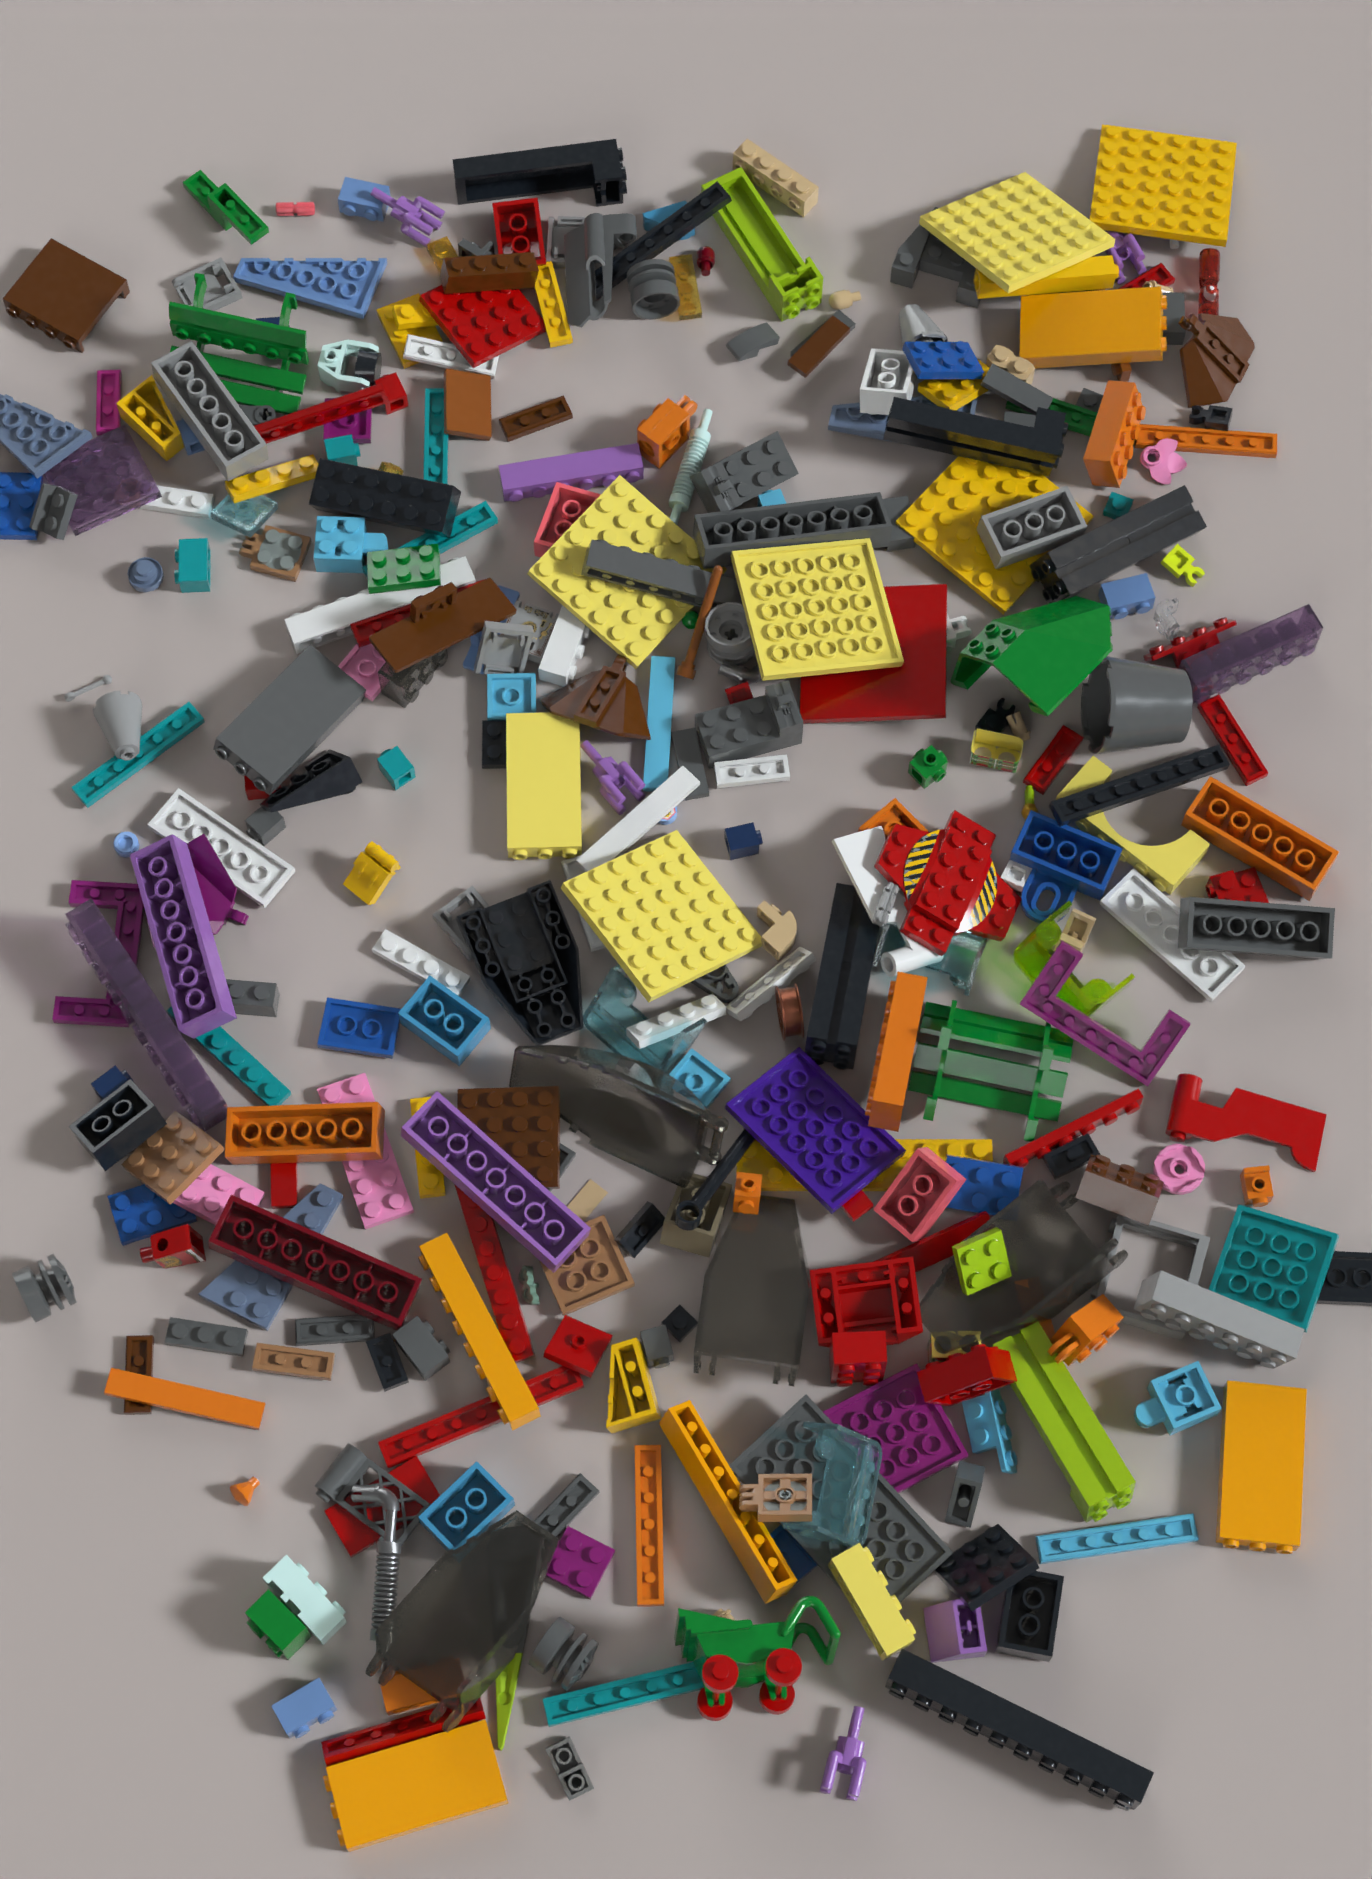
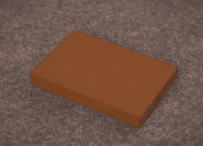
M445 369L444 434L487 441L491 439V376Z

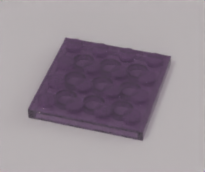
M125 425L89 440L44 473L48 484L63 487L78 495L69 522L75 536L162 497Z

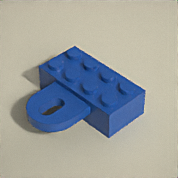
M1030 810L1010 856V860L1032 868L1021 894L1023 912L1032 921L1049 925L1062 920L1066 916L1077 891L1100 901L1117 866L1123 848L1068 825L1059 827L1056 820ZM1044 890L1052 891L1055 898L1051 907L1047 911H1040L1036 907L1040 894Z

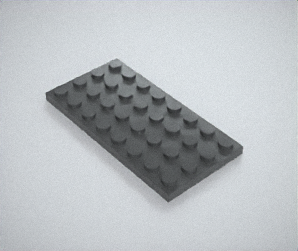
M807 1394L729 1465L735 1476L743 1484H758V1474H812V1522H779V1524L840 1590L841 1588L830 1571L828 1564L832 1558L858 1543L863 1548L868 1547L874 1558L872 1562L876 1572L881 1571L888 1582L886 1586L890 1596L895 1595L900 1603L953 1553Z

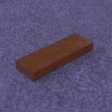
M832 315L788 360L787 365L806 378L850 333V328Z
M563 395L499 419V424L507 442L572 419L573 414Z
M153 1335L126 1336L125 1371L153 1377ZM124 1399V1414H152V1406Z

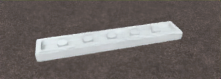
M684 766L680 767L576 860V863L587 872L621 856L700 785V781Z

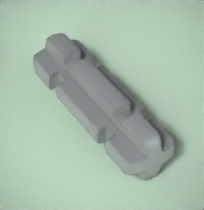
M888 882L885 885L883 895H881L876 913L872 919L873 923L879 927H883L889 919L888 914L891 913L896 899L895 895L899 891V886L893 884V882Z

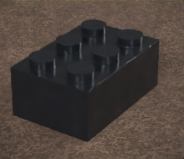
M130 1079L72 1123L69 1128L104 1171H107L167 1123L156 1106Z
M1034 1571L1005 1590L995 1652L1046 1662L1051 1660L1064 1576Z

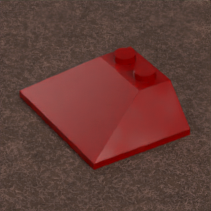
M913 1256L810 1270L819 1346L830 1348L832 1333L885 1331L886 1346L900 1344L923 1333Z

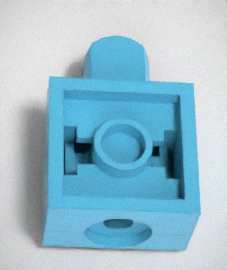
M317 516L314 547L316 572L363 573L362 567L365 566L367 552L389 549L387 537L384 533L367 532L365 517Z
M1196 1361L1151 1380L1147 1387L1151 1399L1138 1404L1134 1411V1419L1142 1428H1150L1163 1422L1169 1436L1216 1417L1222 1408L1199 1361Z

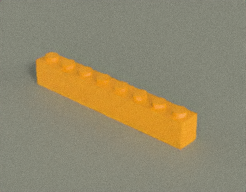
M448 1233L420 1245L421 1255L418 1256L420 1264L424 1271L429 1269L433 1276L429 1278L435 1292H441L443 1299L440 1302L446 1314L452 1313L455 1320L451 1323L457 1335L463 1334L466 1340L463 1346L469 1358L474 1356L478 1364L474 1366L480 1380L486 1379L489 1385L486 1391L491 1401L498 1402L501 1409L497 1410L503 1424L509 1423L513 1431L541 1417L535 1399Z
M688 1400L668 1408L659 1425L762 1600L767 1604L787 1595L798 1580L764 1523L758 1522V1513L743 1512L739 1509V1489L741 1485L692 1402Z

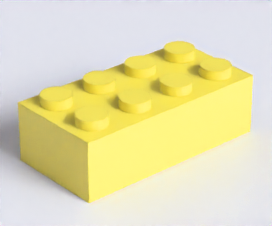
M858 1543L832 1558L828 1567L883 1661L911 1645L915 1640L914 1634H916V1631L909 1619H903L899 1611L902 1609V1606L895 1595L890 1596L886 1589L888 1582L881 1571L876 1572L872 1562L874 1558L867 1546L863 1548Z

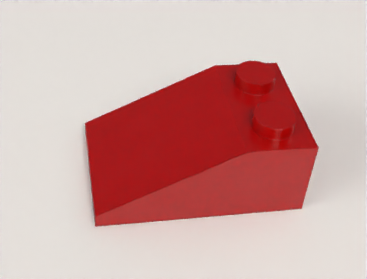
M538 197L492 203L498 254L534 252L537 266L546 265Z

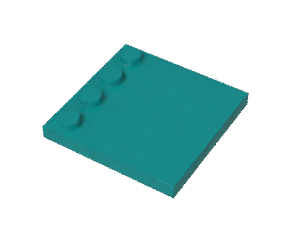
M1238 1204L1208 1290L1303 1328L1304 1332L1307 1333L1339 1239V1234Z

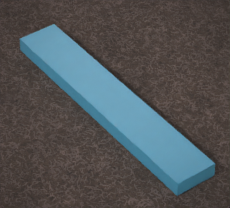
M651 656L647 716L651 740H646L643 782L646 784L643 791L646 792L655 791L668 779L675 657Z
M1192 1513L1036 1536L1035 1540L1040 1564L1197 1542L1199 1538L1194 1514Z

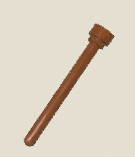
M719 565L713 568L685 661L678 665L675 673L694 680L696 674L694 661L705 629L706 618L711 610L723 572V568Z

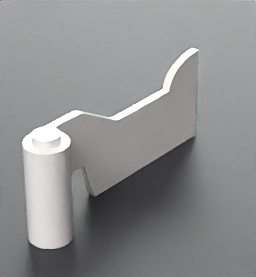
M882 826L832 840L872 923L881 895H883V889L888 883L883 875L874 867L886 841ZM898 891V894L895 895L896 899L891 913L888 914L889 919L886 924L897 925L900 930L908 911L904 906L906 899ZM902 933L901 935L906 945L902 948L885 952L881 956L882 969L889 977L897 976L898 972L906 973L941 962L943 956L934 953Z

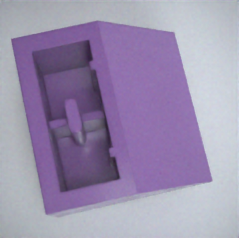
M960 1599L923 1608L931 1663L985 1656L987 1646L981 1607L971 1612Z

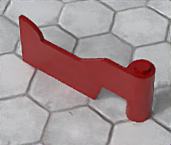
M1185 1073L1177 1076L1165 1132L1170 1136V1140L1181 1143L1193 1136L1210 1142H1217L1241 1135H1249L1290 1147L1293 1159L1300 1166L1312 1172L1316 1171L1327 1114L1239 1088L1234 1089L1223 1108L1199 1101L1203 1082L1200 1077Z

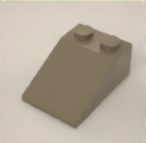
M683 1171L663 1223L660 1244L709 1258L732 1190V1184L725 1182L721 1184L702 1209L701 1221L696 1229L690 1231L683 1230L675 1223L677 1206L682 1201L691 1200L707 1179L705 1176ZM683 1210L679 1213L687 1221L697 1218V1215L690 1210Z

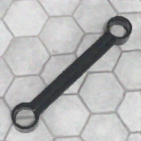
M744 1127L742 1133L691 1200L682 1201L677 1206L675 1223L679 1228L690 1231L699 1226L702 1209L756 1140ZM683 1210H690L697 1215V1218L687 1221L679 1213Z

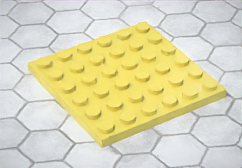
M1026 172L921 215L919 224L1007 293L1114 247L1115 238Z
M619 475L529 569L527 575L616 653L626 657L627 662L637 669L694 605L581 575L586 550L591 540H604L610 545L617 547L626 546L631 548L632 551L651 553L661 559H673L679 564L686 566L695 565L700 567L701 570L712 572L713 568L703 569L695 540ZM722 567V568H723L722 574H725V572L727 571V568H726V567Z
M870 538L732 551L730 557L762 681L901 667L903 665V655Z
M677 830L563 882L561 890L648 1003L762 947L760 934Z

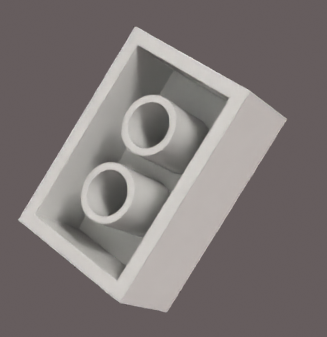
M871 348L860 387V413L889 415L894 397L911 400L917 376L904 351Z

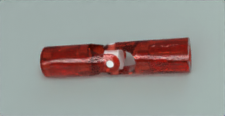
M1214 248L1203 249L1199 254L1200 290L1198 314L1219 316V289H1217V284L1220 280V252Z

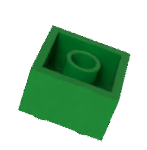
M269 1589L245 1612L249 1619L246 1624L257 1637L261 1639L265 1636L267 1638L265 1643L278 1658L284 1655L289 1660L312 1637L306 1626Z

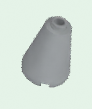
M909 304L901 309L899 321L903 346L905 342L916 341L948 342L947 336L919 305Z
M113 691L97 699L95 708L93 707V713L116 757L123 760H131L140 751L142 701L133 692L128 691L129 695L121 694L120 691Z

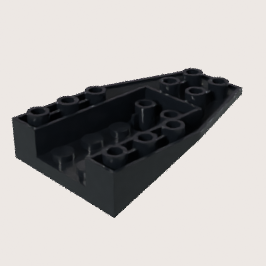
M551 880L530 887L523 894L487 908L481 909L479 907L457 916L456 922L484 986L536 1047L584 1028L579 949Z

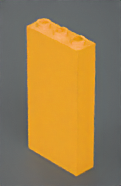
M1161 286L1021 296L1019 357L1031 362L1035 369L1163 361V352L1167 351V339L1163 337V330H1167V317L1163 316V309H1167V295H1163Z
M1229 1380L1225 1383L1223 1387L1216 1543H1223V1547L1239 1548V1545L1249 1546V1549L1253 1551H1265L1266 1548L1276 1549V1552L1280 1554H1292L1293 1551L1300 1547L1307 1389Z
M486 1720L326 1767L328 1775L323 1776L326 1791H332L334 1802L330 1803L333 1818H339L341 1829L337 1830L341 1847L346 1845L348 1852L509 1804Z

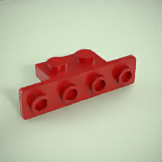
M1226 617L1213 621V626L1209 628L1203 626L1192 630V635L1188 637L1182 635L1171 639V644L1165 647L1163 645L1152 647L1149 649L1150 653L1143 656L1144 660L1155 661L1172 654L1176 668L1183 669L1187 673L1222 658L1224 653L1217 633L1236 626V620H1227Z

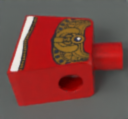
M188 1224L153 1234L150 1237L151 1246L140 1248V1257L143 1263L155 1261L163 1268L206 1261L203 1236Z

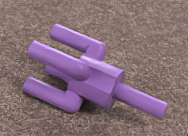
M376 187L373 188L370 194L393 208L390 215L402 222L401 232L425 247L428 246L431 239L413 229L412 226L430 236L434 228L439 230L442 225L441 221L424 212L422 208L439 219H442L445 211L421 196H417L414 202L404 196L396 200Z
M1104 230L1115 238L1114 247L1105 250L1107 255H1112L1114 264L1118 265L1119 277L1115 279L1116 282L1122 284L1126 281L1121 269L1124 267L1122 261L1130 258L1139 275L1145 273L1147 269L1142 262L1145 254L1133 234L1129 233L1125 236L1121 232Z
M588 740L580 745L583 751L596 764L592 772L602 785L600 788L601 795L619 815L626 811L625 806L622 804L626 797L619 790L624 785L638 801L645 798L646 795L642 789L646 784L627 762L622 761L618 765L611 756L602 758Z
M854 1706L847 1737L838 1736L836 1749L829 1753L820 1792L825 1794L831 1793L835 1774L838 1771L852 1775L846 1799L857 1801L867 1764L866 1760L862 1757L865 1742L858 1740L864 1708Z

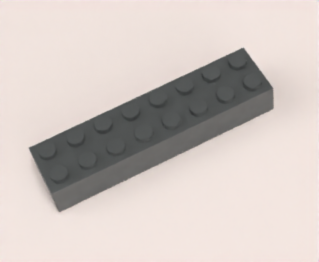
M877 492L695 514L693 536L703 569H710L717 565L721 567L733 566L730 556L732 551L865 538H870L873 548L887 547L890 544L888 541L891 538L892 524L881 493Z

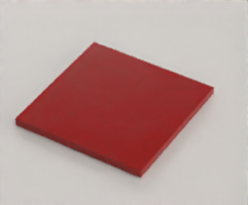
M947 584L884 587L904 659L903 665L901 667L801 677L800 714L804 722L803 724L946 718Z

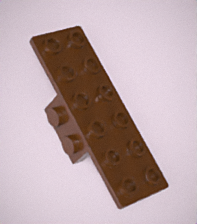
M487 578L458 593L456 586L450 582L444 586H438L424 596L416 597L411 601L409 617L370 635L369 641L393 672L398 673L483 631L485 621L501 622L515 615L517 609L491 578Z

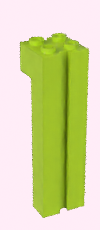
M742 167L701 185L702 193L718 181L730 195L732 201L712 216L781 322L797 317L803 308L811 310L822 303V274L810 256L806 258L804 263Z
M1039 1321L1020 1330V1333L1014 1336L1010 1335L993 1344L992 1347L997 1346L998 1349L1010 1352L1017 1382L1011 1383L1010 1386L1071 1486L1070 1497L1085 1522L1087 1523L1092 1519L1094 1522L1099 1521L1108 1515L1106 1510L1112 1507L1122 1509L1130 1504L1136 1481L1063 1361L1059 1364L1055 1362L1054 1359L1058 1353L1050 1356L1047 1352L1052 1343Z

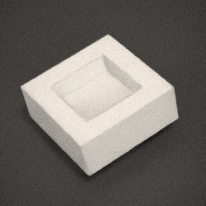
M1009 860L1000 878L1012 889L1022 892L1032 868Z

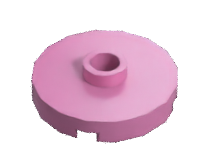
M1178 1143L1166 1146L1158 1153L1154 1161L1153 1174L1159 1177L1160 1181L1164 1182L1162 1188L1172 1194L1184 1195L1191 1193L1200 1186L1204 1178L1205 1163L1196 1149L1190 1146L1187 1147ZM1180 1167L1183 1173H1176L1174 1168Z

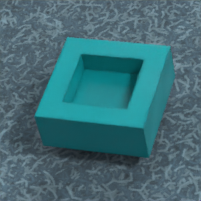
M1111 492L1103 510V516L1116 519L1129 513L1134 499Z

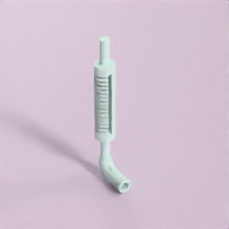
M704 409L698 428H694L690 432L688 444L680 464L681 467H679L676 482L674 483L675 486H673L668 502L669 507L672 508L670 519L676 525L678 524L681 512L688 511L695 489L689 476L701 470L711 435L707 431L713 413L710 409Z

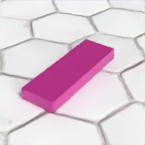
M97 370V436L121 435V417L116 404L121 400V370Z

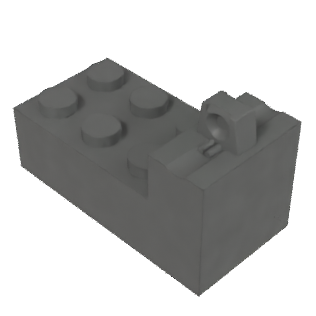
M778 431L689 477L707 512L712 513L732 510L799 473Z
M789 680L765 686V695L695 714L696 732L709 769L714 768V762L747 759L802 744L804 722Z

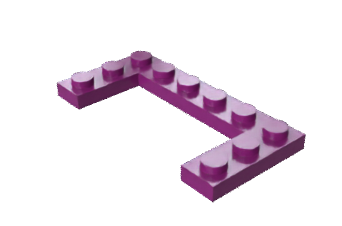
M72 880L68 902L70 907L118 909L106 999L55 996L52 1020L54 1023L129 1027L145 909L139 886L134 883Z
M1061 940L1020 1001V1005L1144 1085L1149 1086L1189 1028L1190 1022L1169 1009L1141 1050L1056 996L1083 957V953Z

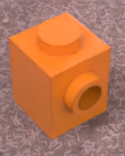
M737 1172L733 1212L758 1215L762 1174Z

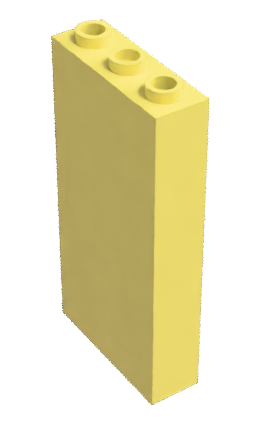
M550 712L506 713L508 858L524 860L527 857L550 859L562 856L563 858L570 859L582 855L580 723L551 714Z

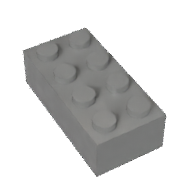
M1068 486L983 515L976 529L995 568L999 569L1055 549L1084 535L1087 524Z

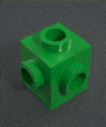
M932 745L925 750L922 748L915 753L913 760L909 762L908 773L925 789L934 781L937 783L945 777L947 773V757L941 750H936Z

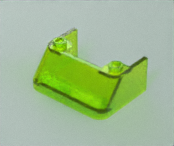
M1070 901L1066 902L1040 923L1013 952L1015 965L1031 983L1034 982L1053 954L1054 950L1052 947L1061 938V929L1056 922L1069 912L1072 906ZM1071 973L1056 996L1088 1017H1091L1132 983L1135 976L1130 974L1112 989L1102 979H1093L1083 986L1077 977Z

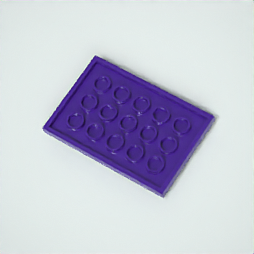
M800 1047L725 1105V1109L831 1214L904 1156L906 1151L885 1129L868 1126L870 1116L865 1115V1110Z

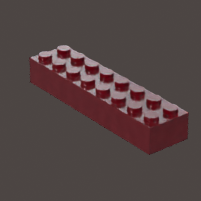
M230 1195L208 1241L209 1249L396 1331L403 1326L422 1283V1278L233 1195Z

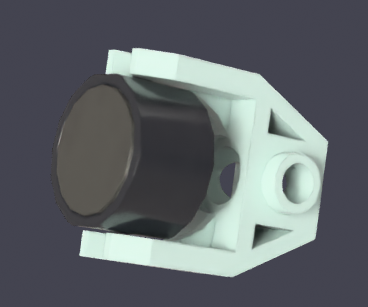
M349 339L323 345L317 365L320 380L328 386L334 387L338 393H341V391L356 392L374 386V380L379 379L381 374L382 356L378 351L379 347L372 343ZM350 356L357 357L354 377L345 375Z

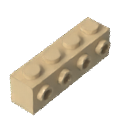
M746 139L733 153V170L742 167L752 183L803 218L818 203L819 187L749 139Z

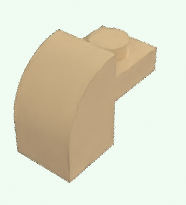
M764 900L757 906V917L769 927L761 936L762 947L779 962L795 944L797 923L790 910L781 916V911L774 904L769 905Z
M1074 908L1062 934L1057 940L1053 952L1062 940L1082 953L1097 918Z

